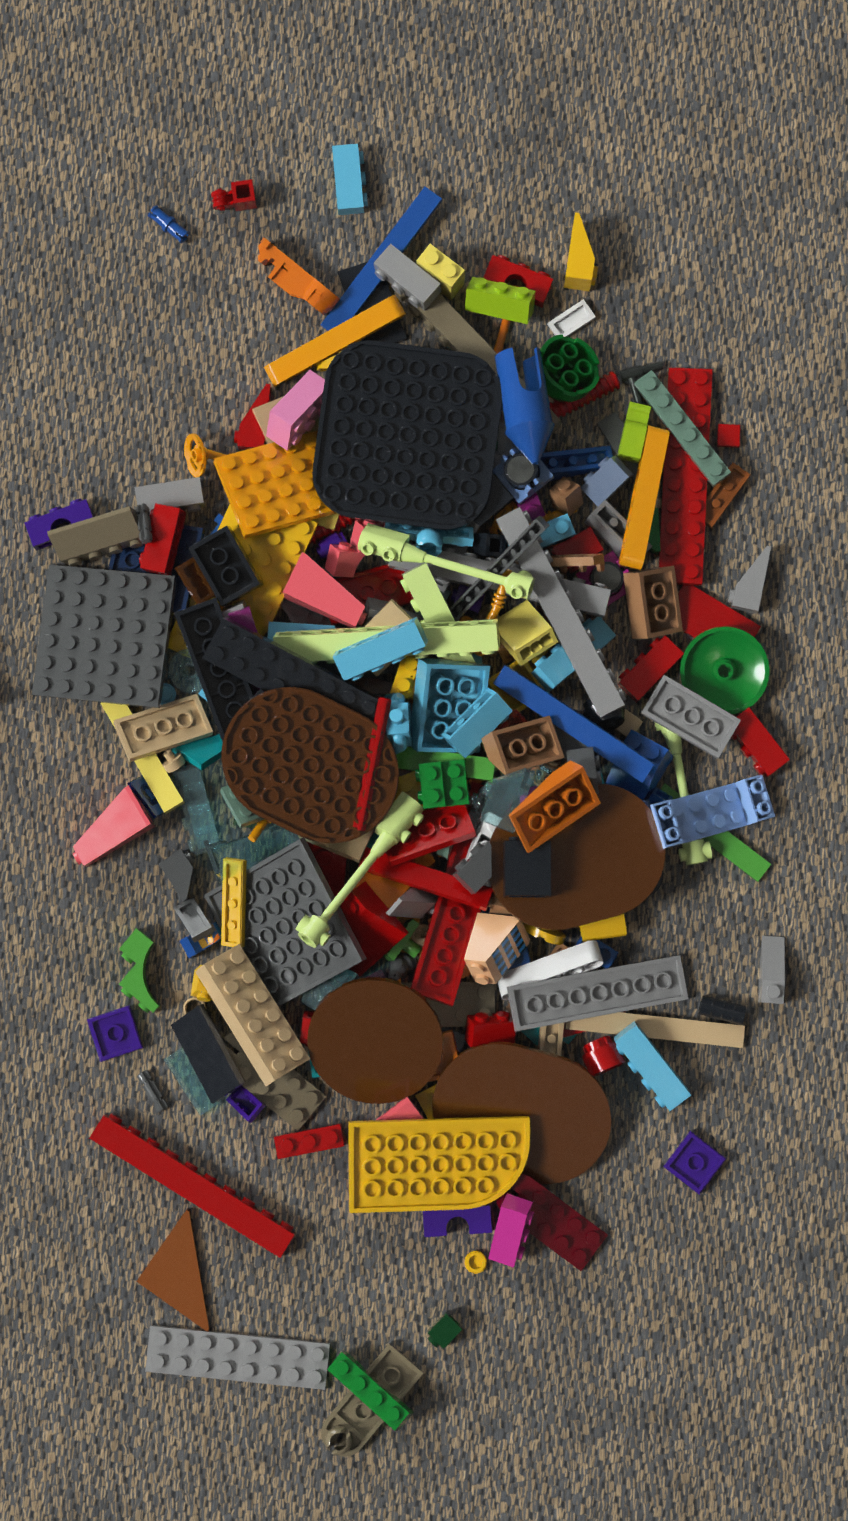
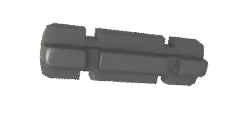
M142 503L136 507L138 531H140L139 540L142 541V544H147L153 540L149 516L150 511L147 504Z
M145 1070L139 1073L137 1078L141 1084H144L143 1089L150 1101L155 1103L153 1106L156 1111L161 1112L168 1107V1103L165 1098L162 1099L161 1096L163 1095L155 1081L151 1080L150 1072Z

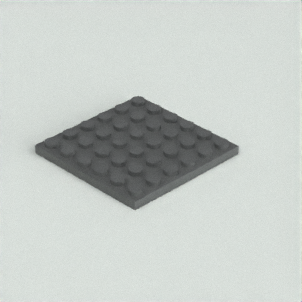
M49 565L32 695L160 708L177 577Z
M305 837L246 870L245 947L242 949L278 1007L367 959L341 907L336 910L328 921L330 927L328 933L331 937L324 946L318 944L316 948H313L298 936L299 932L296 930V927L305 915L309 917L312 915L321 916L335 898ZM222 885L204 896L220 928H222Z

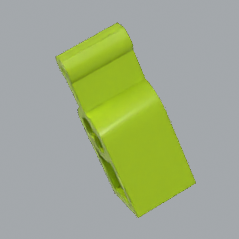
M629 402L617 454L620 460L637 464L640 461L651 406Z

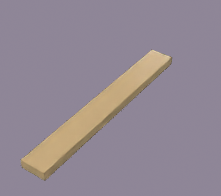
M622 1012L565 1023V1029L617 1035L635 1021L648 1038L743 1048L745 1026Z

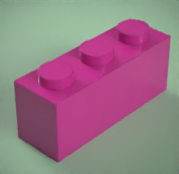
M507 1193L500 1208L488 1259L513 1268L517 1260H522L525 1252V1247L522 1244L523 1242L526 1243L530 1232L526 1228L527 1225H531L534 1212L531 1211L533 1202Z

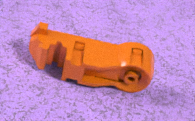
M263 237L258 245L260 253L258 261L264 266L269 262L275 266L268 278L289 295L307 301L323 315L330 312L340 298Z

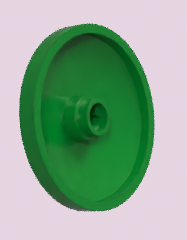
M730 626L710 628L697 635L684 651L680 665L681 682L684 687L728 713H740L754 705L764 693L769 680L768 658L762 645L750 633Z

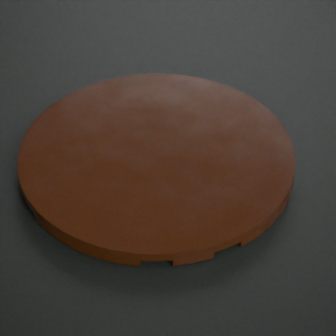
M359 978L346 982L334 991L329 992L316 1008L308 1029V1051L312 1064L319 1076L339 1094L363 1103H391L413 1095L433 1077L442 1057L443 1032L437 1013L429 1005L427 999L415 989H411L400 984L399 981L388 978Z

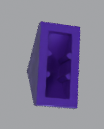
M242 1085L235 1089L226 1099L250 1124L266 1107L263 1102Z

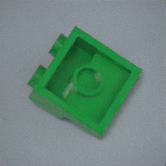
M465 759L419 764V769H415L416 782H421V791L417 793L418 802L421 805L423 804V809L470 804Z

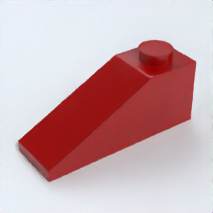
M271 384L264 386L241 421L239 431L235 430L234 443L237 444L238 450H247L265 445V436L252 409L270 402Z

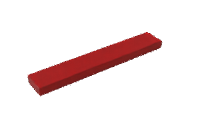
M366 847L359 866L370 854L371 848ZM386 853L377 858L367 871L368 873L484 911L487 910L493 894L492 888L484 885L476 893L471 894L453 875L411 861L391 866Z

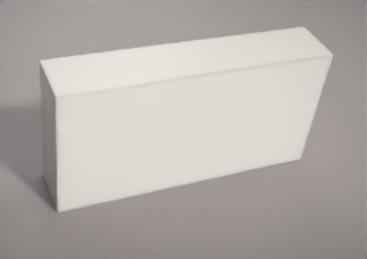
M583 299L548 322L547 325L555 336L563 334L564 337H568L594 320L596 316Z

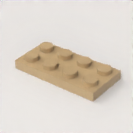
M197 694L163 704L160 708H150L116 719L113 723L129 762L213 735V730Z

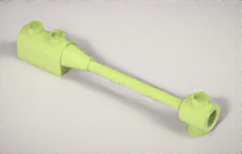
M370 523L361 532L358 550L365 555H377L388 562L393 560L397 562H425L503 585L506 593L510 594L514 599L524 598L528 600L531 596L535 578L528 571L512 572L505 577L427 554L425 551L409 544L410 535Z
M654 722L656 731L661 730L668 749L674 756L673 762L680 798L688 796L689 793L681 756V737ZM704 839L682 844L683 848L678 849L680 861H685L686 865L708 862V859H712L710 842H704Z
M401 792L392 804L389 812L376 826L375 833L379 837L372 846L367 858L321 916L312 915L309 917L305 915L298 923L296 930L299 932L298 936L302 941L313 948H316L318 944L324 946L331 937L328 933L330 930L328 921L377 858H380L391 847L397 845L399 841L404 844L411 835V832L408 831L412 825L418 827L425 816L421 814L424 809L419 802L405 792Z

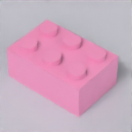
M309 370L270 410L266 437L287 451L292 445L296 446L300 442L302 435L306 431L309 432L320 417L325 379Z

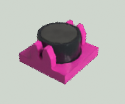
M613 550L604 556L605 570L603 572H598L596 565L587 566L586 572L579 571L576 573L577 578L586 580L585 584L594 586V583H601L607 585V589L611 590L608 606L626 595L623 573L629 572L624 566L619 565V559Z

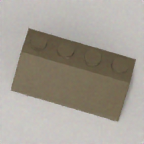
M130 506L47 531L60 561L71 567L79 566L82 564V561L88 559L92 561L101 559L102 555L108 553H121L124 548L143 546L142 541L139 540L138 514Z

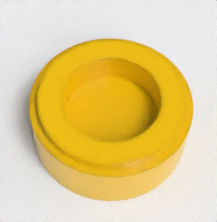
M478 1250L469 1252L464 1260L465 1267L471 1273H481L487 1266L486 1256Z

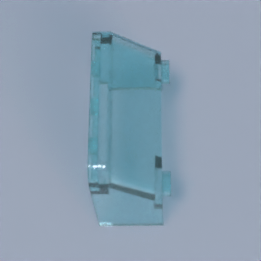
M523 768L493 778L491 781H487L477 793H472L470 798V805L472 806L469 816L475 832L480 821L514 833L515 828L508 815L527 798L535 771Z
M271 823L269 828L263 830L256 842L250 841L248 839L249 835L230 842L222 841L221 838L211 840L210 842L208 840L203 842L218 886L223 883L224 858L230 857L247 860V869L299 840V836Z

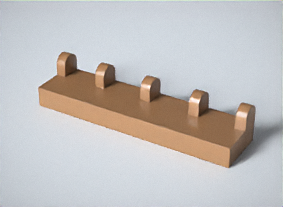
M604 553L551 555L553 562L550 563L551 566L559 567L561 573L567 572V566H579L580 572H586L587 566L596 565L598 572L605 570Z

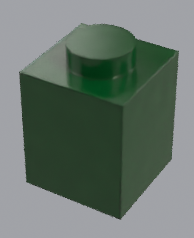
M446 1311L427 1330V1333L430 1335L427 1339L436 1348L441 1346L444 1349L463 1329Z

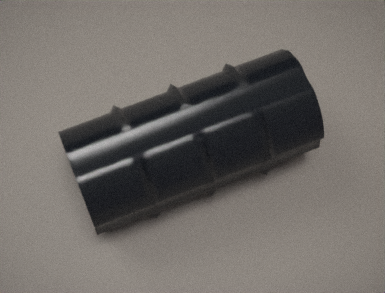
M702 995L698 1014L742 1025L747 1007Z

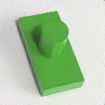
M414 919L406 920L403 926L409 933L383 956L385 959L394 961L401 950L413 958L420 952L422 947L410 939L419 926V923Z

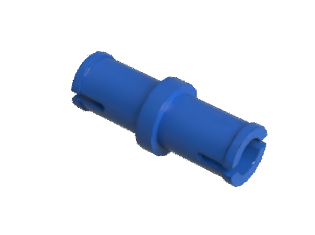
M154 206L150 210L151 212H149L148 217L159 224L165 233H170L180 243L187 240L190 232L180 226L173 216L169 217L158 206Z

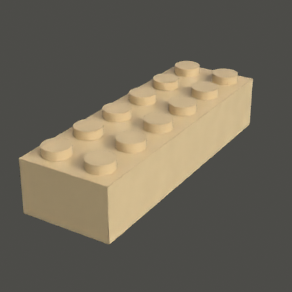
M240 944L206 962L195 971L265 1086L270 1085L310 1059Z

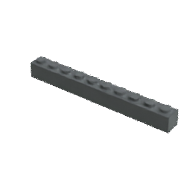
M541 516L537 517L486 571L503 575L550 525ZM478 578L449 608L454 620L458 621L494 583Z

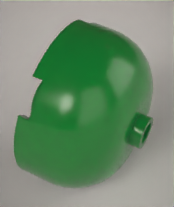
M563 334L556 335L548 339L540 348L548 397L560 402H574L585 397L598 383L600 378L598 376L599 360L593 349L583 340L577 337L576 339L564 337Z

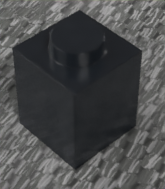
M474 533L472 554L499 557L505 551L506 539L504 535Z

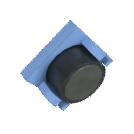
M513 448L509 451L510 454L508 456H502L501 463L493 469V472L518 504L521 505L551 481L554 476L541 459L538 464L533 465L519 449Z

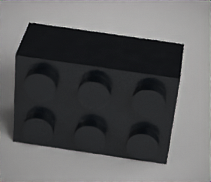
M230 526L223 527L189 547L191 554L221 606L225 607L263 585Z

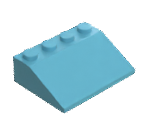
M418 658L411 717L413 744L411 747L417 752H456L441 734L488 688L489 665L438 658ZM481 743L477 746V750L474 753H480Z

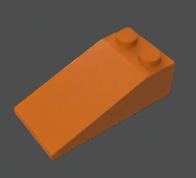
M570 760L552 772L508 816L526 852L530 853L597 807L601 802L584 767Z

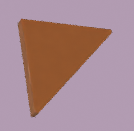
M186 1209L136 1282L202 1329L208 1331L210 1327L190 1211Z

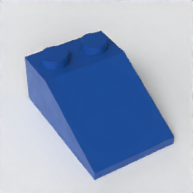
M631 729L624 743L654 762L655 765L644 782L641 783L613 764L605 784L623 788L644 801L649 799L674 756L669 749Z

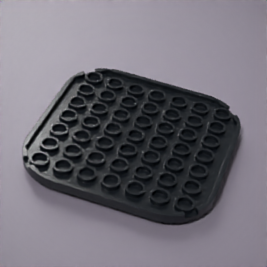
M371 340L353 343L333 358L326 372L313 462V483L322 502L333 512L353 519L437 530L458 529L471 523L485 508L490 494L502 407L501 384L498 376L486 361L476 355L465 352Z

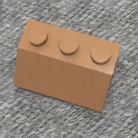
M674 566L623 573L632 639H649L683 631Z
M550 716L492 731L481 738L488 760L504 775L565 758Z

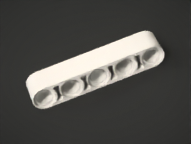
M597 941L583 942L508 970L497 982L501 998L509 1000L508 986L585 973L602 966L604 962Z

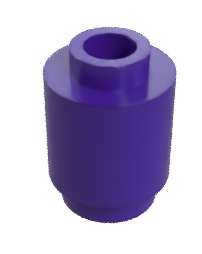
M335 532L317 542L318 547L315 549L320 559L325 558L327 560L330 544L347 542L342 532L338 534Z

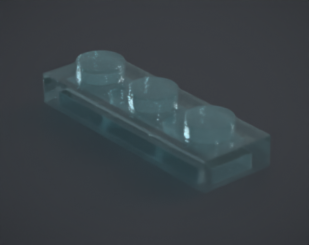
M182 1047L163 1059L200 1116L219 1104V1101L212 1104Z

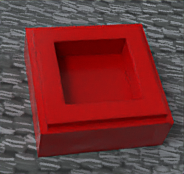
M718 424L717 447L739 448L740 425Z

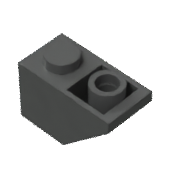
M593 747L566 750L567 762L571 760L583 766L596 794H599L598 785L602 784L601 771H596V769H600L599 755L594 756Z
M479 842L470 851L473 855L467 861L462 859L454 867L457 871L453 876L471 894L476 893L492 877L491 844L489 842L483 845Z

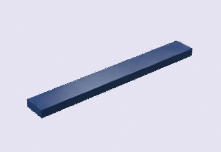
M424 186L337 304L320 324L322 328L329 331L358 314L382 282L375 274L373 263L390 244L404 253L443 201L441 197Z
M504 665L495 679L494 685L542 717L550 716L554 725L587 747H593V751L641 783L644 782L654 767V762L508 665Z

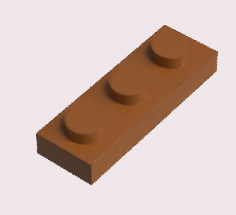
M733 462L728 468L731 471V475L718 483L706 498L705 525L711 529L751 475Z

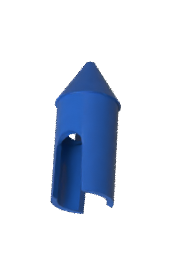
M512 347L499 352L495 356L497 376L501 384L502 407L506 426L505 435L535 465L540 462L555 427L550 411L541 350L536 347L534 349L535 355L523 361L526 389H524L519 381Z

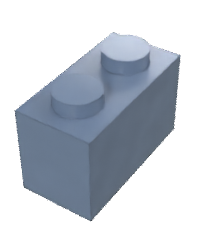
M607 456L598 464L600 469L595 474L590 472L583 479L584 484L580 488L597 507L604 500L607 501L634 475L617 456L611 458Z

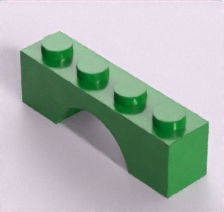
M341 1352L327 1370L394 1431L400 1430L414 1413L399 1398L377 1383L366 1372L364 1367L347 1352Z

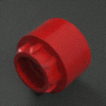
M608 1035L583 1046L585 1055L582 1056L588 1072L594 1077L626 1063L623 1055L617 1051L616 1043L612 1042L611 1037Z

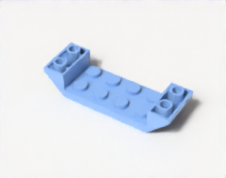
M757 775L725 786L650 805L663 849L775 817L763 775Z

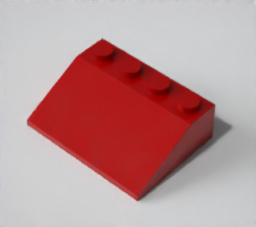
M366 881L352 890L340 905L367 958L343 972L354 980L358 979L409 933L395 916L386 914L389 908Z

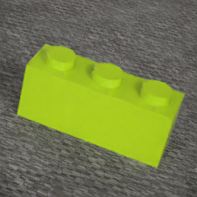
M472 277L466 288L465 310L528 324L534 312L536 291L526 287L508 285L504 282L486 280L482 277Z

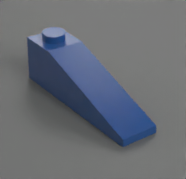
M611 446L546 452L543 453L541 461L553 474L554 478L551 481H555L563 476L568 478L596 472L600 469L598 464L607 456L609 458L613 457Z

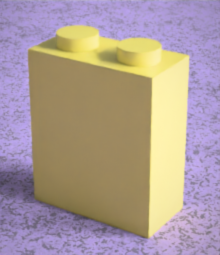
M429 244L416 260L419 267L441 284V294L449 300H452L464 285L465 270L433 245Z
M525 600L497 618L500 642L520 666L558 643L552 627L528 600Z

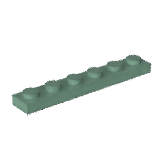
M652 370L634 382L637 390L713 487L731 475L728 467Z

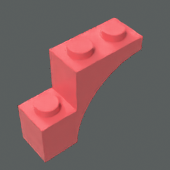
M355 520L350 543L339 542V544H330L325 569L334 577L353 578L357 566L365 556V554L358 550L361 532L368 523L384 527V522Z

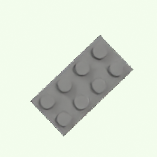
M663 675L641 712L642 715L716 759L720 757L741 721L666 675Z

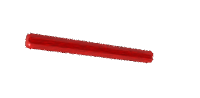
M379 697L374 717L377 731L372 727L371 735L376 737L370 738L368 751H373L372 753H367L370 767L368 772L363 774L356 807H361L355 813L358 824L355 821L353 822V827L359 831H365L367 823L363 825V822L369 816L366 808L370 811L371 804H368L367 801L372 802L374 789H370V786H375L376 781L373 779V771L379 766L392 702L391 699ZM367 760L365 762L364 771L368 768Z

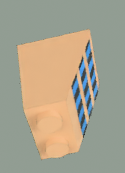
M477 913L464 961L475 982L482 985L488 983L497 984L530 943V938L523 922L514 916Z

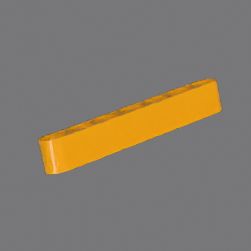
M392 295L271 362L264 369L273 386L277 387L280 385L279 383L296 377L314 367L317 363L341 352L349 345L359 342L405 316L406 313L397 296Z
M650 425L647 426L623 537L619 565L638 570L642 569L670 434L669 430Z

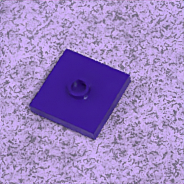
M130 1005L87 1019L100 1062L144 1048Z
M689 1131L663 1167L700 1195L726 1158L693 1132Z

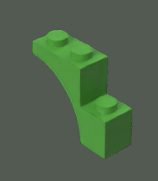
M136 928L119 948L123 952L121 956L127 962L132 964L134 961L136 963L119 985L123 987L121 992L131 999L134 996L140 1001L138 1006L147 1013L149 1011L155 1013L161 1005L150 993L145 977L147 957L155 942Z

